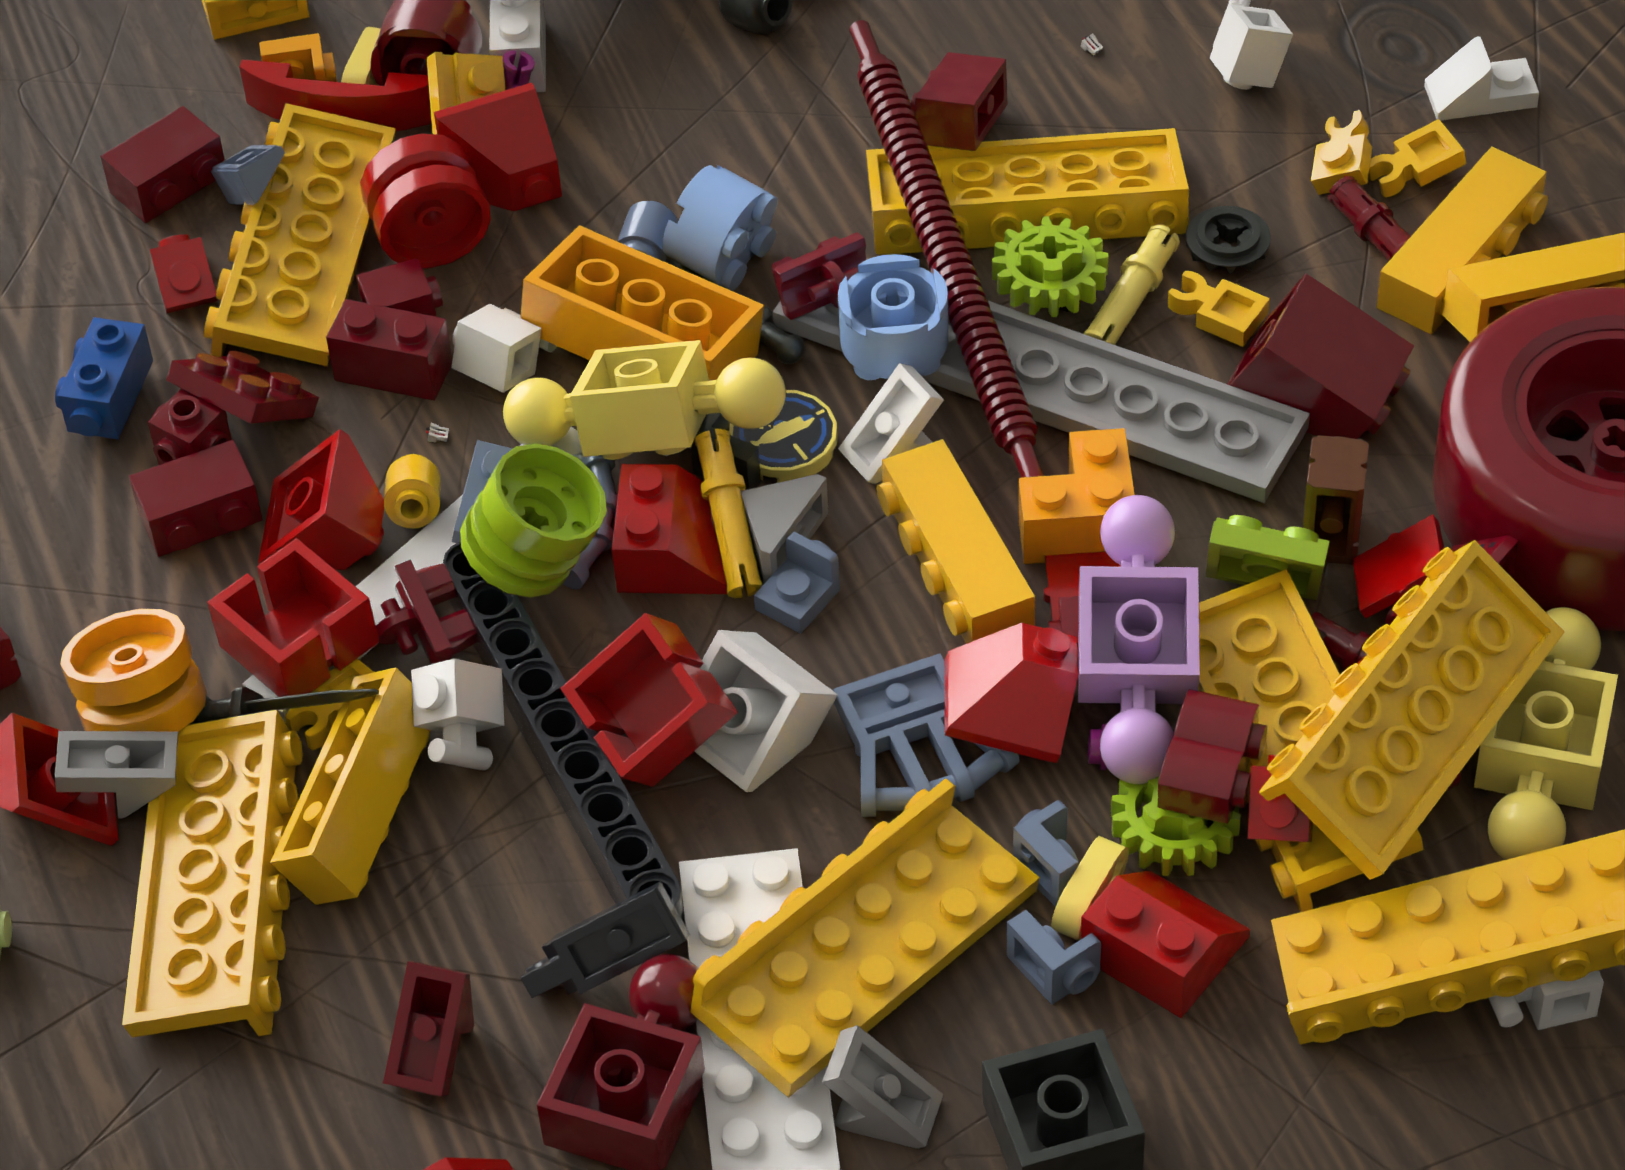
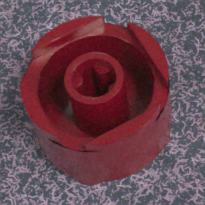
M394 0L393 5L385 16L371 55V71L376 83L379 86H384L389 72L428 75L427 57L434 52H442L443 55H454L456 53L480 54L482 34L476 19L472 15V8L465 0Z

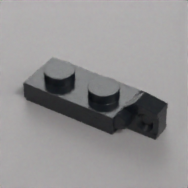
M658 882L556 934L552 940L542 946L547 957L525 969L526 973L520 976L531 998L560 984L563 985L568 995L576 991L582 994L684 943L690 934L662 883Z

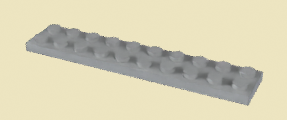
M781 301L773 310V322L779 329L842 351L840 344L839 308H836L832 303L793 320L784 315ZM988 301L1034 421L1068 433L1125 428L1129 455L1262 503L1266 502L1309 428L1310 413ZM948 319V346L940 359V367L936 372L922 377L929 383L980 401Z

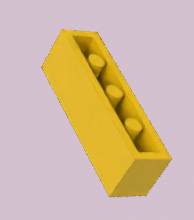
M1491 146L1380 271L1376 308L1432 335L1446 319L1442 315L1448 268L1497 259L1502 254L1505 256L1509 255L1516 246L1522 230L1529 223L1536 224L1546 209L1548 196L1543 193L1547 171Z
M1625 233L1448 268L1442 316L1471 342L1485 327L1505 313L1546 295L1591 287L1625 288Z
M941 439L882 459L883 483L877 485L876 488L879 503L885 515H894L899 523L900 539L907 554L910 556L916 554L921 562V574L928 592L931 595L939 594L943 601L944 616L954 636L961 634L966 644L1019 623L1035 626V595L945 441Z
M397 667L354 677L349 690L377 689L379 694L343 702L270 863L315 905L358 897L368 881V872L378 849L388 835L389 824L399 801L409 787V778L420 753L429 741L430 730L414 727L412 682Z

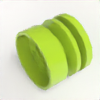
M537 443L516 446L501 457L490 475L484 490L479 493L474 505H472L460 528L461 548L470 566L487 583L504 592L525 597L550 594L564 584L571 569L577 564L581 553L588 547L601 527L607 512L605 492L596 475L580 459L562 449Z

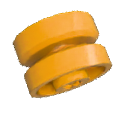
M136 609L116 613L92 623L79 632L63 650L60 665L67 684L77 699L76 708L85 731L179 732L193 722L205 707L207 691L200 670L191 658L192 647L186 629L177 615L162 609Z

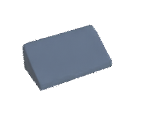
M251 145L212 167L211 173L229 204L244 205L245 201L247 205H255L266 189L285 152L281 146Z

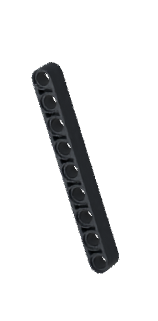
M461 542L451 546L443 559V563L446 565L455 586V598L450 599L451 605L455 612L464 608L468 612L477 632L476 643L473 645L484 665L502 669L503 700L615 904L661 882L685 925L682 893L678 879L616 769L594 739L596 736L594 730L586 727L560 689L567 682L519 597L514 594H508L487 583L470 566L461 548Z

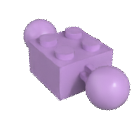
M1132 495L1115 502L1107 510L1101 523L1100 535L1102 545L1109 557L1118 563L1120 567L1080 566L1078 703H1120V713L1115 715L1103 730L1100 740L1101 756L1108 770L1120 780L1131 784L1148 783V780L1160 776L1169 744L1174 736V731L1168 721L1156 713V704H1183L1189 689L1198 691L1200 676L1198 567H1155L1156 564L1167 556L1172 548L1175 538L1174 522L1169 511L1159 501L1144 495Z

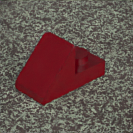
M407 961L383 1084L440 1097L449 1095L460 1035L473 1032L474 1029L470 974Z

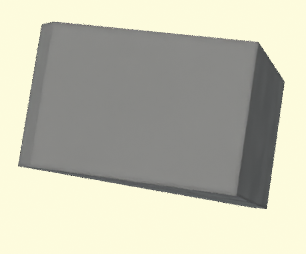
M814 474L741 491L754 555L763 585L787 559L786 539L791 533L796 532L810 539L827 517V478Z

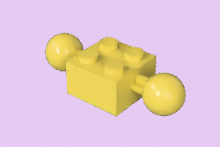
M701 340L595 350L572 393L568 394L561 385L546 378H530L517 384L506 397L503 407V418L508 432L523 445L535 443L547 446L554 445L567 434L571 426H576L583 457L602 455L605 459L615 460L627 457L633 452L655 451L660 455H671L691 447L706 414L721 413L728 422L744 429H756L768 425L781 412L785 403L786 389L778 370L770 363L758 358L736 360L723 369L717 380H709Z
M1560 607L1546 611L1564 630V634L1480 744L1474 788L1508 794L1494 806L1488 820L1490 843L1496 853L1504 860L1563 845L1566 837V822L1557 804L1593 810L1618 675L1591 670L1600 655V634L1594 622L1587 615L1576 609Z

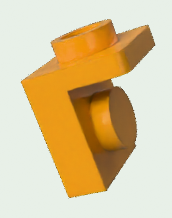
M319 33L259 42L262 61L291 64L293 78L337 82L333 52L323 53Z

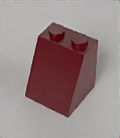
M1305 273L1260 325L1227 384L1310 413L1307 433L1316 436H1341L1358 439L1365 431L1372 435L1375 434L1389 415L1391 407L1385 401L1388 395L1394 397L1407 380L1411 370L1404 365L1414 345Z

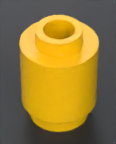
M409 454L397 459L390 465L385 479L384 508L387 516L395 524L404 528L414 529L424 527L435 519L440 508L441 476L435 464L424 456Z

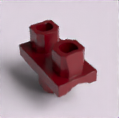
M858 232L842 239L834 236L820 242L818 248L796 259L788 256L774 262L771 269L784 315L793 320L830 303L839 308L838 290L840 283L845 276L848 281L858 272V265L867 260L865 238Z
M411 559L395 565V571L399 578L395 589L405 609H400L395 598L388 599L380 605L386 617L376 625L380 644L398 643L403 655H409L418 649V645L413 637L414 634H417L430 664L450 660L452 655L476 643L477 632L465 608L438 618L433 608L434 605L455 598V586L444 563L425 567L417 571Z

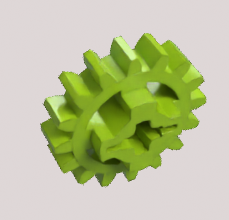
M1043 216L1041 226L1036 227L1028 220L1022 221L1020 233L1007 229L1004 242L995 243L994 258H992V280H997V293L999 295L1010 294V306L1013 308L1024 302L1029 304V314L1035 315L1041 307L1048 308L1051 317H1057L1059 307L1064 306L1072 313L1079 312V300L1093 304L1096 302V290H1105L1106 275H1108V253L1103 252V240L1101 238L1089 239L1090 228L1086 225L1078 228L1076 231L1071 229V219L1065 218L1059 226L1052 225L1049 216Z
M1159 777L1148 780V783L1131 784L1119 780V795H1112L1111 800L1112 836L1121 838V845L1129 848V855L1137 851L1139 852L1140 868L1145 869L1155 861L1161 863L1162 875L1169 876L1173 865H1182L1187 876L1194 875L1195 862L1201 860L1212 869L1217 863V851L1225 854L1232 852L1233 836H1239L1241 814L1239 813V807L1235 806L1228 824L1214 821L1207 828L1208 819L1158 808ZM1144 803L1145 805L1143 806V814L1141 817L1138 818L1136 813L1139 807Z

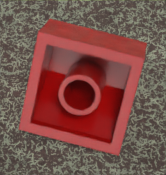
M621 464L612 542L617 593L727 594V583L710 503L702 497L701 483L704 481L677 464Z
M1151 870L1117 875L1081 916V939L1093 933L1101 942L1100 970L1179 1018L1185 1015L1250 937V929Z

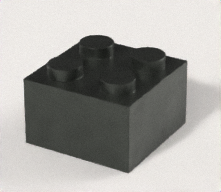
M1103 1028L982 1061L983 1104L1008 1170H1143L1145 1131Z

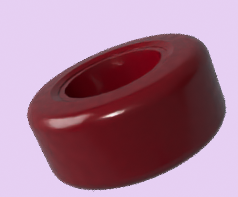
M1591 287L1567 290L1527 302L1490 323L1462 351L1444 389L1433 467V490L1442 528L1452 546L1505 535L1514 537L1519 542L1513 579L1545 612L1560 607L1576 609L1587 615L1594 622L1598 630L1619 632L1625 631V288ZM1586 433L1578 441H1569L1561 439L1576 434ZM1565 463H1573V464H1575V465L1579 468L1580 471H1578V470H1576V469L1570 467L1569 465H1567V464H1565Z

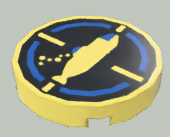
M786 390L785 403L781 412L768 425L756 429H744L730 423L729 427L731 436L758 446L760 479L763 480V475L777 478V483L817 474L828 466L833 458V450L837 445V422L831 409L816 396L798 390Z

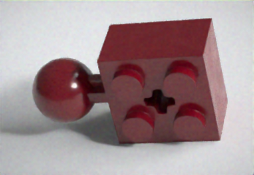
M674 954L658 955L644 962L636 970L629 987V1002L636 1018L584 1003L537 1103L544 1145L626 1170H665L702 1087V1076L705 1071L701 1036L683 1032V1030L689 1028L698 1020L690 1012L694 991L693 977L698 970L694 963Z

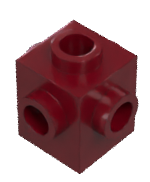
M181 388L167 403L160 405L148 421L154 445L153 451L157 457L158 465L231 441L232 437L226 411Z

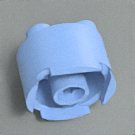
M711 165L706 166L693 177L680 195L676 204L683 207L684 210L678 224L668 220L663 236V252L679 264L711 282L734 291L746 274L747 262L754 255L759 257L765 256L775 240L776 230L769 226L778 204V198L726 168L718 165L717 168Z
M892 254L867 259L858 265V272L848 281L845 276L838 290L840 344L846 359L854 366L855 374L865 380L888 379L899 363L914 367L921 376L936 372L940 367V359L948 346V292L942 275L934 268L932 274L920 267L919 259L907 255Z

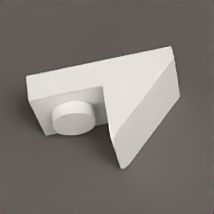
M1481 37L1472 39L1425 79L1424 86L1436 119L1440 121L1536 108L1539 91L1526 58L1490 63Z
M899 363L838 449L868 483L877 484L882 481V459L933 443L922 430L944 399L914 367Z

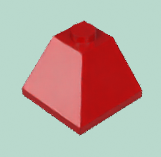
M533 83L434 112L437 134L459 142L468 154L475 169L477 181L482 186L489 205L517 211L562 197L558 159Z
M339 429L274 478L258 564L264 562L296 538L335 570H345L364 555L370 556L377 550L384 536V528L382 527L385 509L384 499L349 434Z
M1019 623L948 651L945 657V736L1057 763L1061 755L1079 675L1077 636L1065 634L1054 628H1041L1026 623Z
M11 713L0 724V807L110 846L114 845L119 840L114 792H56L55 767L58 731L62 730Z

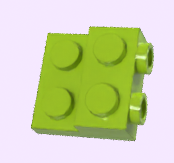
M1232 515L1229 519L1216 518L1209 541L1205 577L1246 585L1287 569L1300 596L1317 600L1329 546L1328 540L1318 539L1319 535L1316 532L1301 527H1287L1285 531L1262 527L1261 521L1244 515Z

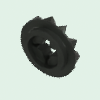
M1218 206L1207 209L1191 220L1186 231V247L1190 248L1192 261H1204L1209 272L1217 267H1224L1230 275L1239 266L1252 271L1256 260L1266 259L1271 240L1270 230L1266 222L1256 213L1237 206ZM1219 237L1224 238L1228 242L1237 240V247H1232L1227 242L1219 244Z

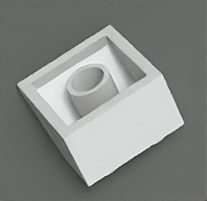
M718 630L702 659L704 664L699 669L711 672L738 713L699 746L695 752L745 792H753L811 744L838 694L756 632Z

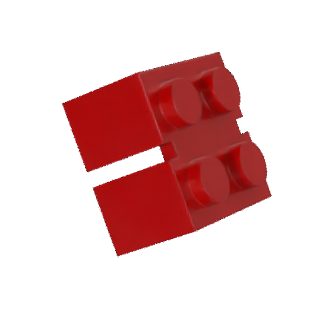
M297 538L257 566L269 611L267 615L264 616L255 579L248 573L207 602L219 646L278 697L311 693L331 678L329 667L333 665L341 671L379 643L369 597Z
M644 613L560 688L586 727L599 732L594 739L620 777L652 787L738 713L711 672L699 669L704 662L677 624Z

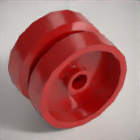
M421 133L401 138L381 149L366 165L360 181L362 200L368 215L374 221V229L380 245L391 260L400 263L418 258L422 268H433L452 263L466 255L484 238L491 221L489 202L482 186L477 181L472 162L459 142L444 135Z

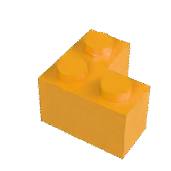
M1125 428L1069 432V474L1019 478V529L1024 564L1045 563V555L1105 551L1100 535L1104 515L1118 500L1135 495Z

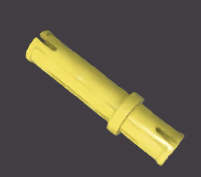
M1164 225L1151 226L1136 254L1127 257L1122 264V276L1083 334L1113 345L1117 343L1148 292L1154 291L1155 288L1157 289L1163 280L1162 270L1173 252L1180 245V240L1176 233L1171 235L1165 245L1162 242L1171 229Z

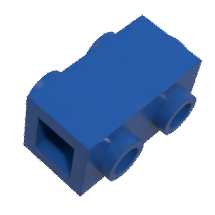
M93 317L85 337L79 338L76 342L73 363L67 376L61 377L56 387L55 403L57 408L62 410L67 432L79 433L89 437L99 436L119 439L153 363L144 324Z

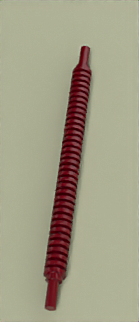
M865 20L856 21L849 29L861 59L857 81L865 97V102L876 126L885 154L888 157L889 165L903 197L912 225L915 228V233L923 249L928 267L932 274L934 268L945 280L948 292V319L957 343L960 346V351L964 356L965 364L968 367V372L972 378L978 398L981 401L982 409L989 422L995 443L998 447L1003 448L1007 454L1013 456L1021 478L1044 476L1033 448L1036 443L1037 425L1033 420L1028 402L1024 397V392L1020 386L1014 366L1011 364L1007 348L999 332L998 325L994 320V315L986 299L964 238L961 235V230L957 225V220L945 194V189L941 184V179L929 153V148L925 143V138L898 73L897 66L885 55L880 54L869 23Z

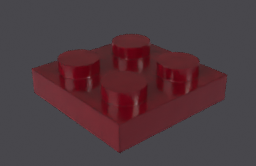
M229 351L228 356L223 357L198 353L195 359L172 360L166 381L250 424L313 417L319 400L318 396L300 388L302 382L299 379L281 372L270 373L258 367L260 361L257 358L238 351Z

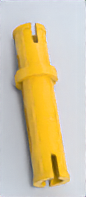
M715 429V452L710 430L697 435L694 441L698 448L705 480L701 483L702 497L710 503L727 583V594L732 598H742L741 588H743L741 575H743L747 595L752 596L763 586V583L760 580L741 491H744L746 488L744 478L736 472L729 431Z

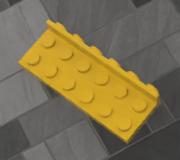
M287 103L285 104L280 122H270L265 145L281 146L285 154L259 201L255 205H247L244 201L241 224L246 225L244 232H234L229 251V261L234 262L232 270L222 269L216 293V299L221 300L219 308H209L205 322L204 338L212 339L211 355L223 357L226 345L230 344L328 366L330 355L326 336L344 300L348 298L371 221L362 200L360 181L366 165L381 149L394 142L395 128Z
M1175 128L981 142L976 151L928 145L929 153L932 156L933 163L941 179V184L945 189V194L948 197L949 204L957 220V225L961 230V235L968 249L994 247L996 242H1004L1007 229L1020 233L1022 221L1024 220L1031 222L1034 227L1041 226L1043 216H1049L1052 225L1058 226L1065 218L1071 219V229L1075 231L1086 225L1090 228L1089 239L1147 236V232L1154 225L1169 227L1171 230L1167 235L1174 233L1184 234L1189 225V187ZM884 149L866 150L875 253L886 255L923 252Z
M1476 540L1454 552L1449 547H1446L1426 564L1422 571L1427 576L1426 580L1421 586L1416 585L1396 602L1392 610L1397 614V617L1390 626L1388 624L1383 625L1366 640L1362 650L1367 655L1359 665L1357 663L1351 665L1333 682L1331 690L1335 693L1334 697L1327 705L1323 703L1303 720L1299 729L1304 735L1296 745L1290 744L1270 762L1267 770L1272 776L1259 791L1267 801L1285 793L1370 880L1384 874L1564 634V630Z
M1287 569L1199 602L1200 676L1198 691L1259 704L1258 723L1267 725L1266 742L1261 759H1250L1246 772L1251 773V766L1268 767V755H1277L1290 744L1296 745L1304 735L1299 729L1303 720L1323 703L1327 705L1335 695L1331 690V685L1340 674ZM1314 823L1312 842L1255 839L1261 852L1268 849L1272 850L1277 863L1271 864L1270 868L1277 888L1283 899L1290 896L1294 897L1300 912L1313 909L1311 893L1363 874ZM1418 829L1393 862L1424 850L1422 837Z
M278 710L187 725L178 732L175 786L148 802L122 1023L132 1038L245 1019L248 1020L258 1036L272 1034L273 1015L281 1006V992L277 981L278 960H283L285 956V939L281 925L283 910H287L290 904V893L286 877L270 862L291 818V813H293L298 802V793L294 783L296 765L301 764L303 756L302 745L297 732L289 730Z
M944 779L930 791L922 789L909 800L904 811L889 824L886 821L878 823L868 833L860 847L848 856L840 854L835 857L825 868L821 878L807 889L804 887L795 889L784 900L777 913L764 923L760 920L752 923L742 933L733 948L721 957L718 955L709 957L696 971L693 977L694 991L690 1012L788 1098L829 1064L841 1030L858 1025L867 1033L1037 891L1040 877L952 806L956 786L948 779Z
M1625 829L1272 919L1274 937L1289 1002L1286 1007L1299 1044L1313 1041L1319 1043L1330 1042L1338 1039L1345 1033L1373 1026L1390 1027L1400 1023L1405 1018L1433 1011L1450 1012L1461 1008L1469 1002L1493 996L1510 997L1522 993L1529 987L1557 980L1575 981L1585 977L1590 972L1618 965L1625 966Z

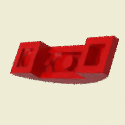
M241 60L239 66L247 104L278 120L281 119L285 104L287 103L395 128L396 131L412 129L432 123L428 75L389 72L385 85L378 86L293 78L291 64Z

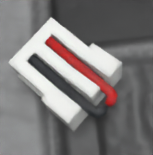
M1093 33L1090 37H1083L1080 47L1084 51L1088 50L1094 56L1103 50V46L1097 41Z
M431 422L430 428H426V433L429 434L428 441L436 443V440L447 442L449 428L439 427V425Z

